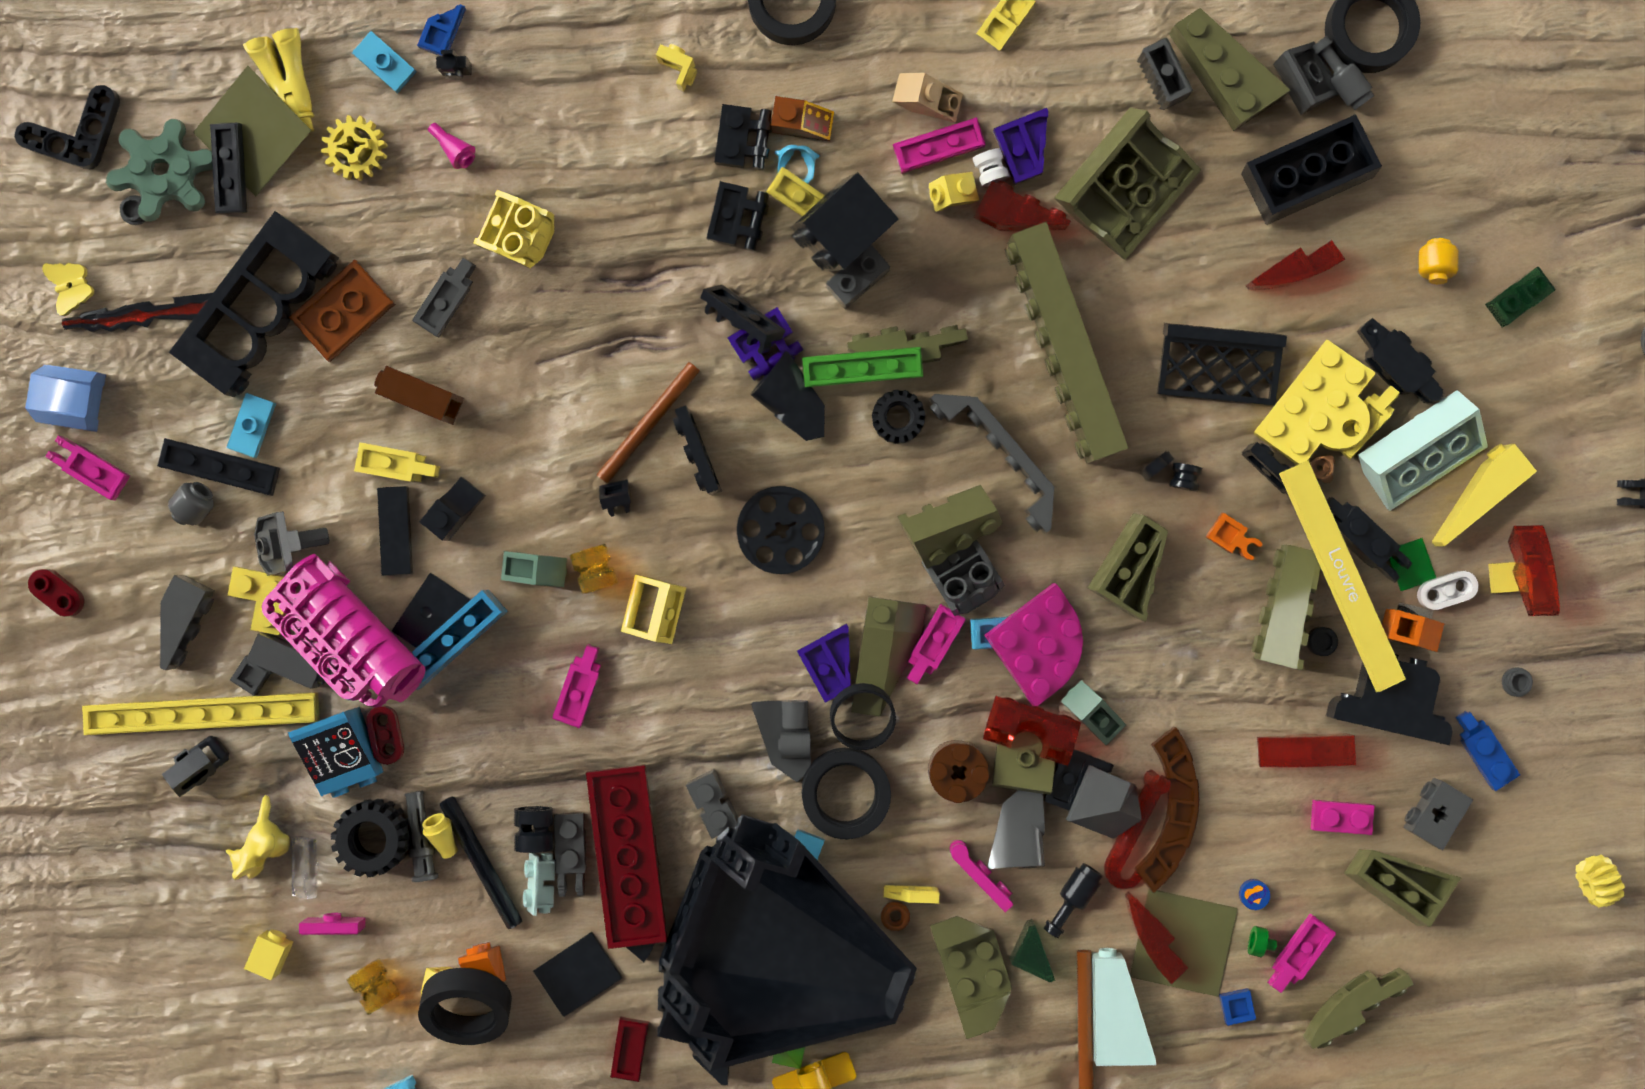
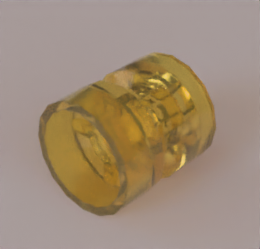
M606 544L569 555L574 571L580 572L577 581L582 595L619 583L614 567L608 566L611 558Z
M380 958L367 964L346 979L352 991L360 993L359 1002L367 1015L380 1009L401 994L393 979L386 978L388 971Z

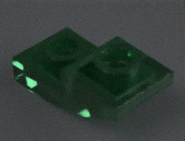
M1538 266L1504 289L1485 305L1503 328L1528 309L1536 306L1556 289Z

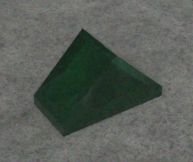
M1032 919L1027 920L1009 957L1010 962L1013 966L1045 981H1056L1036 926Z

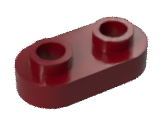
M40 569L30 575L28 580L29 591L56 614L67 617L77 615L82 611L85 603L83 594L57 572L51 569ZM41 579H44L46 582L44 589L39 586ZM64 597H66L69 601L67 607H64L62 604V599Z
M382 705L381 707L373 708L366 718L373 756L381 764L389 765L395 763L404 754V743L398 715L389 706ZM381 715H385L388 718L387 725L380 723L379 718ZM388 743L394 746L392 754H389L385 749Z

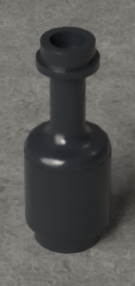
M1082 863L1080 868L1076 867L1060 892L1061 897L1064 899L1063 905L1052 921L1047 920L1045 922L1044 930L1052 936L1059 938L1064 933L1062 927L1072 911L1076 908L1083 910L1087 907L1100 887L1101 883L1099 881L1103 875L1086 863Z

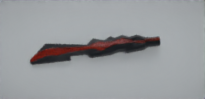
M213 293L173 297V304L154 306L150 301L124 305L112 311H108V308L84 312L77 317L63 318L62 326L64 330L84 328L91 332H96L100 329L113 332L119 328L126 331L134 324L148 328L155 318L193 320Z

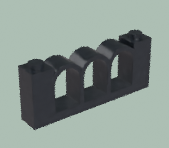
M274 211L169 353L224 395L235 397L242 394L248 387V379L252 375L246 369L257 366L267 352L265 336L272 337L278 335L288 327L291 320L289 318L291 316L289 304H298L307 300L315 289L316 278L322 281L325 277H330L337 267L336 262L339 257L286 217ZM274 248L295 262L300 268L302 274L301 283L292 293L280 294L255 275ZM249 281L270 295L276 303L277 314L275 319L265 327H256L230 307ZM224 314L245 328L251 336L252 348L243 359L237 361L231 359L206 340Z

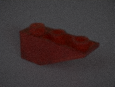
M992 181L974 216L975 219L999 231H1022L1047 222L1049 230H1066L1071 222L1066 219L1067 215L1063 211L1053 207L1049 210L1041 206V202L1037 198L1025 194L1023 197L1013 192L1014 187L1003 181H998V183Z

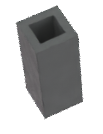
M269 633L257 634L246 661L310 689L317 688L320 684H325L326 681L288 641Z

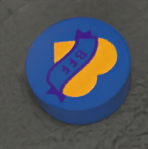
M1249 879L1240 886L1239 898L1247 908L1260 910L1269 903L1270 891L1262 881Z

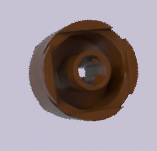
M951 740L940 744L932 752L928 763V775L934 790L942 798L954 803L967 802L976 798L984 790L989 779V769L985 757L976 746L966 741ZM954 765H957L959 768L963 765L965 766L963 768L964 774L961 777L958 775L951 776L954 773L952 769Z

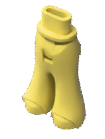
M283 29L272 34L285 68L286 80L284 79L271 38L267 36L258 37L243 44L246 52L262 73L267 85L314 131L311 121L314 113L312 112L311 97L302 66L299 29Z

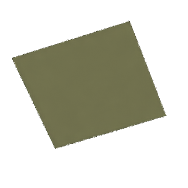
M247 66L193 133L212 150L210 124L236 122L242 124L246 187L256 197L312 130Z
M1149 890L1130 977L1218 997L1238 908L1158 890L1153 893Z

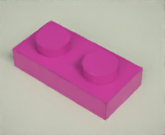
M1313 800L1310 829L1315 831L1372 835L1374 805Z

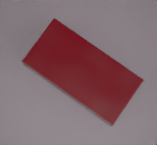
M620 1017L611 1078L635 1082L640 1081L649 1021Z

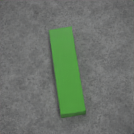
M921 347L802 357L805 387L923 377Z

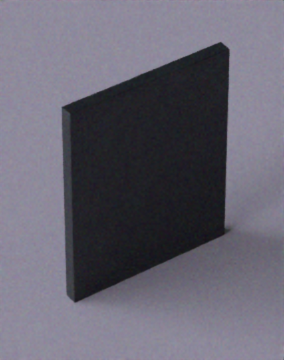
M429 573L392 629V632L417 648L471 599L434 574Z
M592 931L533 970L563 1017L622 979V976Z

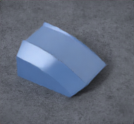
M44 365L31 373L25 409L35 422L97 432L98 413L106 374Z

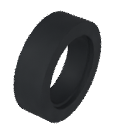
M748 0V5L754 24L767 38L784 45H800L814 40L827 29L835 13L836 0H821L815 14L807 21L799 24H784L775 20L767 12L763 0Z
M1336 0L1326 17L1325 36L1333 40L1331 47L1344 64L1355 63L1362 73L1384 71L1395 65L1414 46L1421 24L1420 12L1415 0H1379L1387 4L1394 11L1399 23V34L1392 48L1379 53H1371L1359 49L1347 35L1345 28L1347 12L1351 5L1361 0Z
M845 747L823 753L809 766L802 782V801L809 820L818 830L833 838L847 840L869 834L881 824L890 807L891 788L886 773L877 760L861 750ZM842 765H852L864 770L871 777L875 788L874 800L869 810L863 816L851 821H839L831 818L821 809L817 800V789L822 777L831 769Z
M471 968L448 969L434 974L424 984L418 1018L422 1027L440 1040L459 1045L483 1044L500 1037L507 1029L512 995L507 985L490 973ZM450 998H470L486 1004L492 1011L483 1015L464 1016L444 1009L439 1005V1002Z

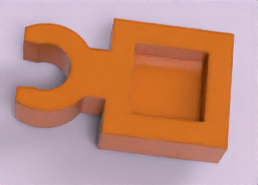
M1225 513L1219 515L1205 537L1228 553H1233L1235 548H1238L1240 555L1246 560L1254 559V556L1247 552L1249 544L1252 543L1256 547L1263 545L1257 538H1246L1244 535L1248 528Z

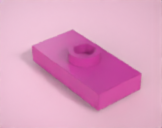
M341 913L323 914V917H307L299 923V934H358L366 927L365 917H341Z

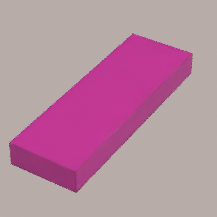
M976 117L894 143L893 149L901 174L985 148L986 144Z

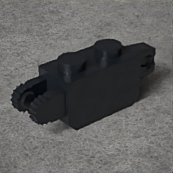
M1373 318L1369 319L1358 329L1357 333L1369 348L1365 352V361L1389 386H1393L1399 391V395L1414 393L1418 399L1420 398L1423 403L1427 404L1437 402L1443 397V389L1432 377L1436 372L1431 367L1432 361L1424 353H1418L1410 345L1412 341L1404 332L1397 331L1396 329L1389 331Z
M1329 497L1326 500L1346 546L1371 568H1377L1395 583L1400 577L1386 562L1392 557L1400 566L1409 569L1412 565V562L1399 550L1401 546L1358 506H1352L1348 502L1341 505L1333 497Z

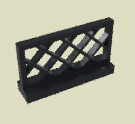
M1164 323V340L1157 394L1264 405L1276 404L1283 347L1286 348L1287 335ZM1171 342L1182 343L1189 351L1178 362H1175L1169 355ZM1188 344H1198V346L1192 350ZM1205 345L1213 347L1218 356L1205 366L1196 355V352ZM1218 347H1228V348H1227L1226 350H1224L1223 352H1221ZM1234 348H1239L1248 358L1234 368L1225 355ZM1247 349L1257 351L1251 355ZM1263 351L1275 352L1273 364L1263 371L1255 361V358ZM1193 356L1202 369L1188 379L1179 366ZM1222 359L1231 372L1217 381L1208 369ZM1169 360L1173 366L1167 370ZM1251 362L1260 375L1249 384H1246L1238 374V371ZM1176 369L1185 382L1177 389L1165 388L1166 376ZM1272 371L1271 380H1270L1267 375ZM1205 372L1214 385L1206 392H1199L1192 382ZM1235 375L1243 385V388L1235 395H1229L1221 385ZM1262 378L1270 385L1268 398L1257 397L1250 389ZM1189 385L1193 391L1183 389ZM1218 388L1222 394L1212 392ZM1247 391L1251 397L1241 395Z

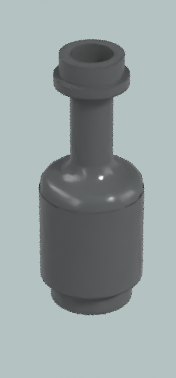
M1325 36L1312 46L1315 50L1314 53H1321L1334 71V75L1330 79L1331 84L1346 105H1351L1356 110L1375 96L1371 91L1373 87L1355 63L1346 65L1342 62L1331 47L1333 40Z

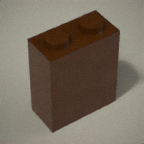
M386 366L384 371L381 370L378 373L374 386L377 387L375 394L454 425L464 398L389 366Z

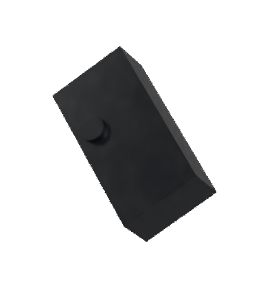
M1355 114L1247 162L1241 175L1265 224L1268 225L1374 178L1382 165Z

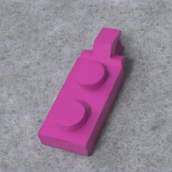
M942 604L938 606L910 654L911 657L908 662L913 664V667L907 676L908 680L918 684L925 672L931 675L935 669L937 670L966 620L960 615L954 616L952 611Z
M590 644L586 645L583 657L576 656L574 662L570 664L552 719L581 728L600 674L601 665L595 663L600 648Z
M1309 914L1276 958V962L1272 966L1275 972L1267 983L1282 993L1289 982L1295 984L1299 979L1302 981L1334 938L1336 932L1315 916Z

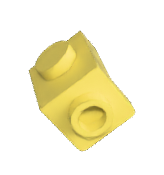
M660 44L656 53L658 63L680 72L676 85L678 90L684 92L687 85L691 86L697 74V69L694 68V60L692 57L685 55V50L678 46L669 44V47Z
M973 172L944 175L929 183L930 198L936 212L951 206L972 204L979 201Z

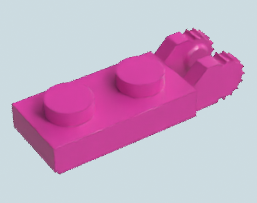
M58 435L55 442L72 453L68 459H65L57 452L48 451L45 457L62 467L61 470L109 500L116 501L130 475L85 447Z

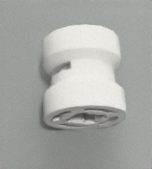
M1000 148L991 149L973 157L975 168H978L981 174L979 180L982 187L995 185L1010 177L1007 168L1002 165L1003 155Z

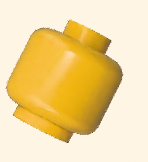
M1445 238L1431 239L1420 248L1418 253V273L1422 278L1428 279L1429 283L1436 285L1447 283L1448 279L1457 274L1459 269V250L1450 240Z

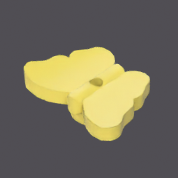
M45 263L43 265L44 275L48 280L57 285L55 291L59 293L56 302V309L59 315H69L72 310L80 306V303H85L94 295L93 287L88 285L85 279L87 276L85 266L71 263L66 265L61 263L54 265Z

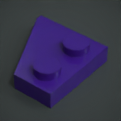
M1047 108L996 127L993 130L1014 185L1040 176L1043 173L1046 127L1049 112Z
M847 623L797 650L824 702L835 698L843 689L851 686L849 627Z

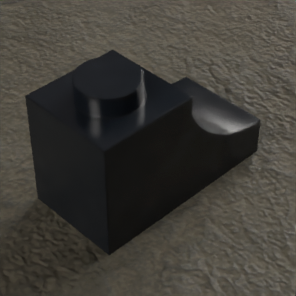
M460 477L445 495L435 501L419 522L442 541H450L486 495L464 477Z

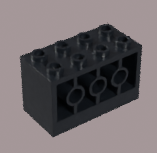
M857 172L841 180L790 228L795 232L791 236L800 247H808L814 255L811 259L822 271L824 269L829 271L844 270L899 218Z

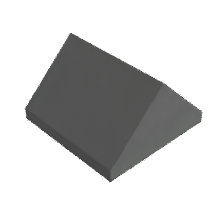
M1315 42L1288 49L1273 64L1283 83L1291 90L1289 95L1300 115L1339 95L1330 82L1333 75L1321 53H1314L1315 50L1312 46L1315 45Z

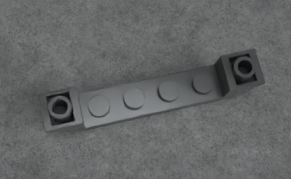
M934 394L930 398L932 405L929 408L939 420L945 418L949 422L966 407L969 410L966 415L976 427L982 425L989 433L986 438L996 450L1001 447L1008 455L1005 460L1015 472L1020 469L1027 477L1024 482L1034 494L1040 492L1042 496L1025 510L1029 515L1026 521L1036 532L1041 529L1043 533H1047L1052 526L1054 486L978 397Z

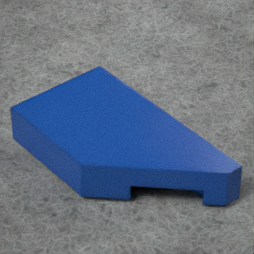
M460 4L450 11L428 18L417 46L438 56H442L441 50L451 49L466 11L465 6Z

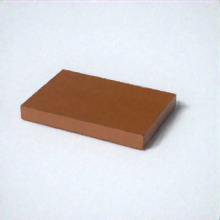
M354 259L289 318L328 362H331L396 304L361 264Z

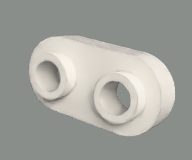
M1456 571L1424 582L1418 589L1417 598L1419 603L1426 609H1443L1473 598L1478 591V581L1470 572ZM1459 580L1464 584L1461 591L1456 589V583ZM1430 590H1434L1436 593V597L1433 600L1428 598Z

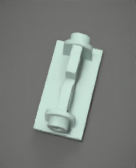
M529 853V860H526L524 864V874L528 878V887L523 892V905L527 907V911L533 916H537V909H539V913H550V909L554 907V886L544 885V881L555 880V859H553L552 853H541V858L535 853Z

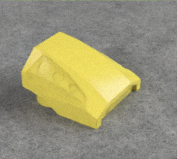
M497 190L495 193L497 197L478 239L475 238L474 244L531 268L543 258L554 234V214L518 197Z

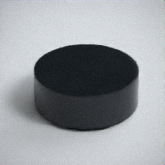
M1316 627L1308 633L1307 647L1313 654L1329 656L1337 649L1338 637L1332 629Z

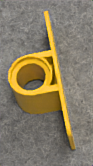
M841 1052L801 1067V1069H795L776 1076L772 1079L774 1089H832L854 1080L856 1072L849 1054Z

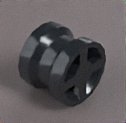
M1173 463L1174 477L1170 480L1169 486L1183 490L1198 491L1199 484L1197 479L1202 474L1203 468L1189 464Z

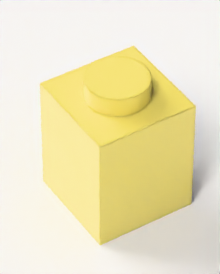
M266 930L257 937L244 969L268 980L274 979L280 974L293 941L286 939L287 936L280 931Z

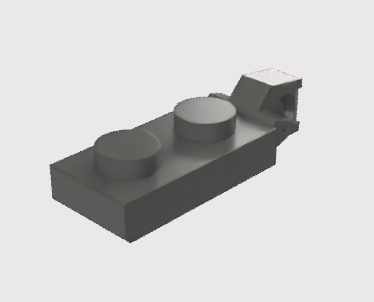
M462 258L455 270L450 267L446 272L443 271L412 321L439 338L470 291L473 281L469 278L476 265Z

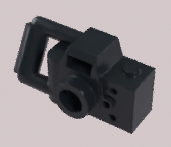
M208 736L189 751L184 749L174 757L175 765L162 773V776L173 791L181 797L195 786L205 783L209 776L215 774L216 769L229 761L230 754L217 737ZM207 746L218 758L214 763L202 751Z

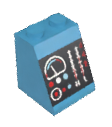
M360 707L288 732L296 751L321 796L331 793L332 798L350 792L348 786L356 783L359 784L360 788L377 782L375 776L383 773L381 763L373 756L367 725Z

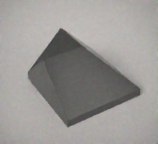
M1088 765L1066 820L1112 839L1116 838L1142 820L1136 784Z

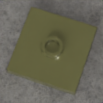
M999 727L992 786L1051 795L1058 736Z

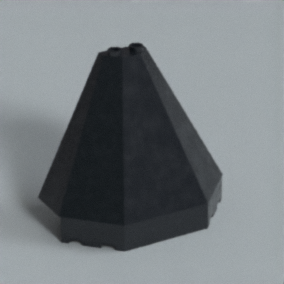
M742 814L738 818L735 828H726L716 837V844L713 847L706 846L700 852L670 930L668 940L660 956L659 972L664 973V985L658 988V1011L663 1012V1017L659 1027H657V1037L689 1044L690 1049L708 1070L713 1071L896 1024L899 1014L903 1011L904 1001L910 986L914 982L917 968L797 838L777 823H769Z

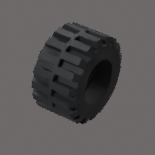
M377 798L374 801L368 799L350 807V809L340 815L341 818L333 826L336 828V831L331 833V840H335V844L331 848L332 852L338 851L339 856L335 858L337 862L344 861L346 863L343 869L348 872L353 869L355 870L354 875L359 877L364 874L367 877H374L377 874L380 876L394 868L406 857V851L411 848L412 842L409 841L411 837L410 830H408L409 819L403 818L402 814L405 812L402 808L396 810L394 808L395 803L391 801L384 803V799ZM363 822L376 823L383 829L386 836V846L383 852L372 853L361 845L358 833Z

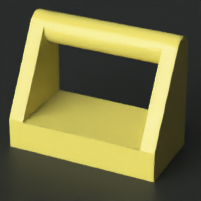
M635 574L621 632L655 642L672 644L686 587ZM644 584L659 587L648 631L634 628Z

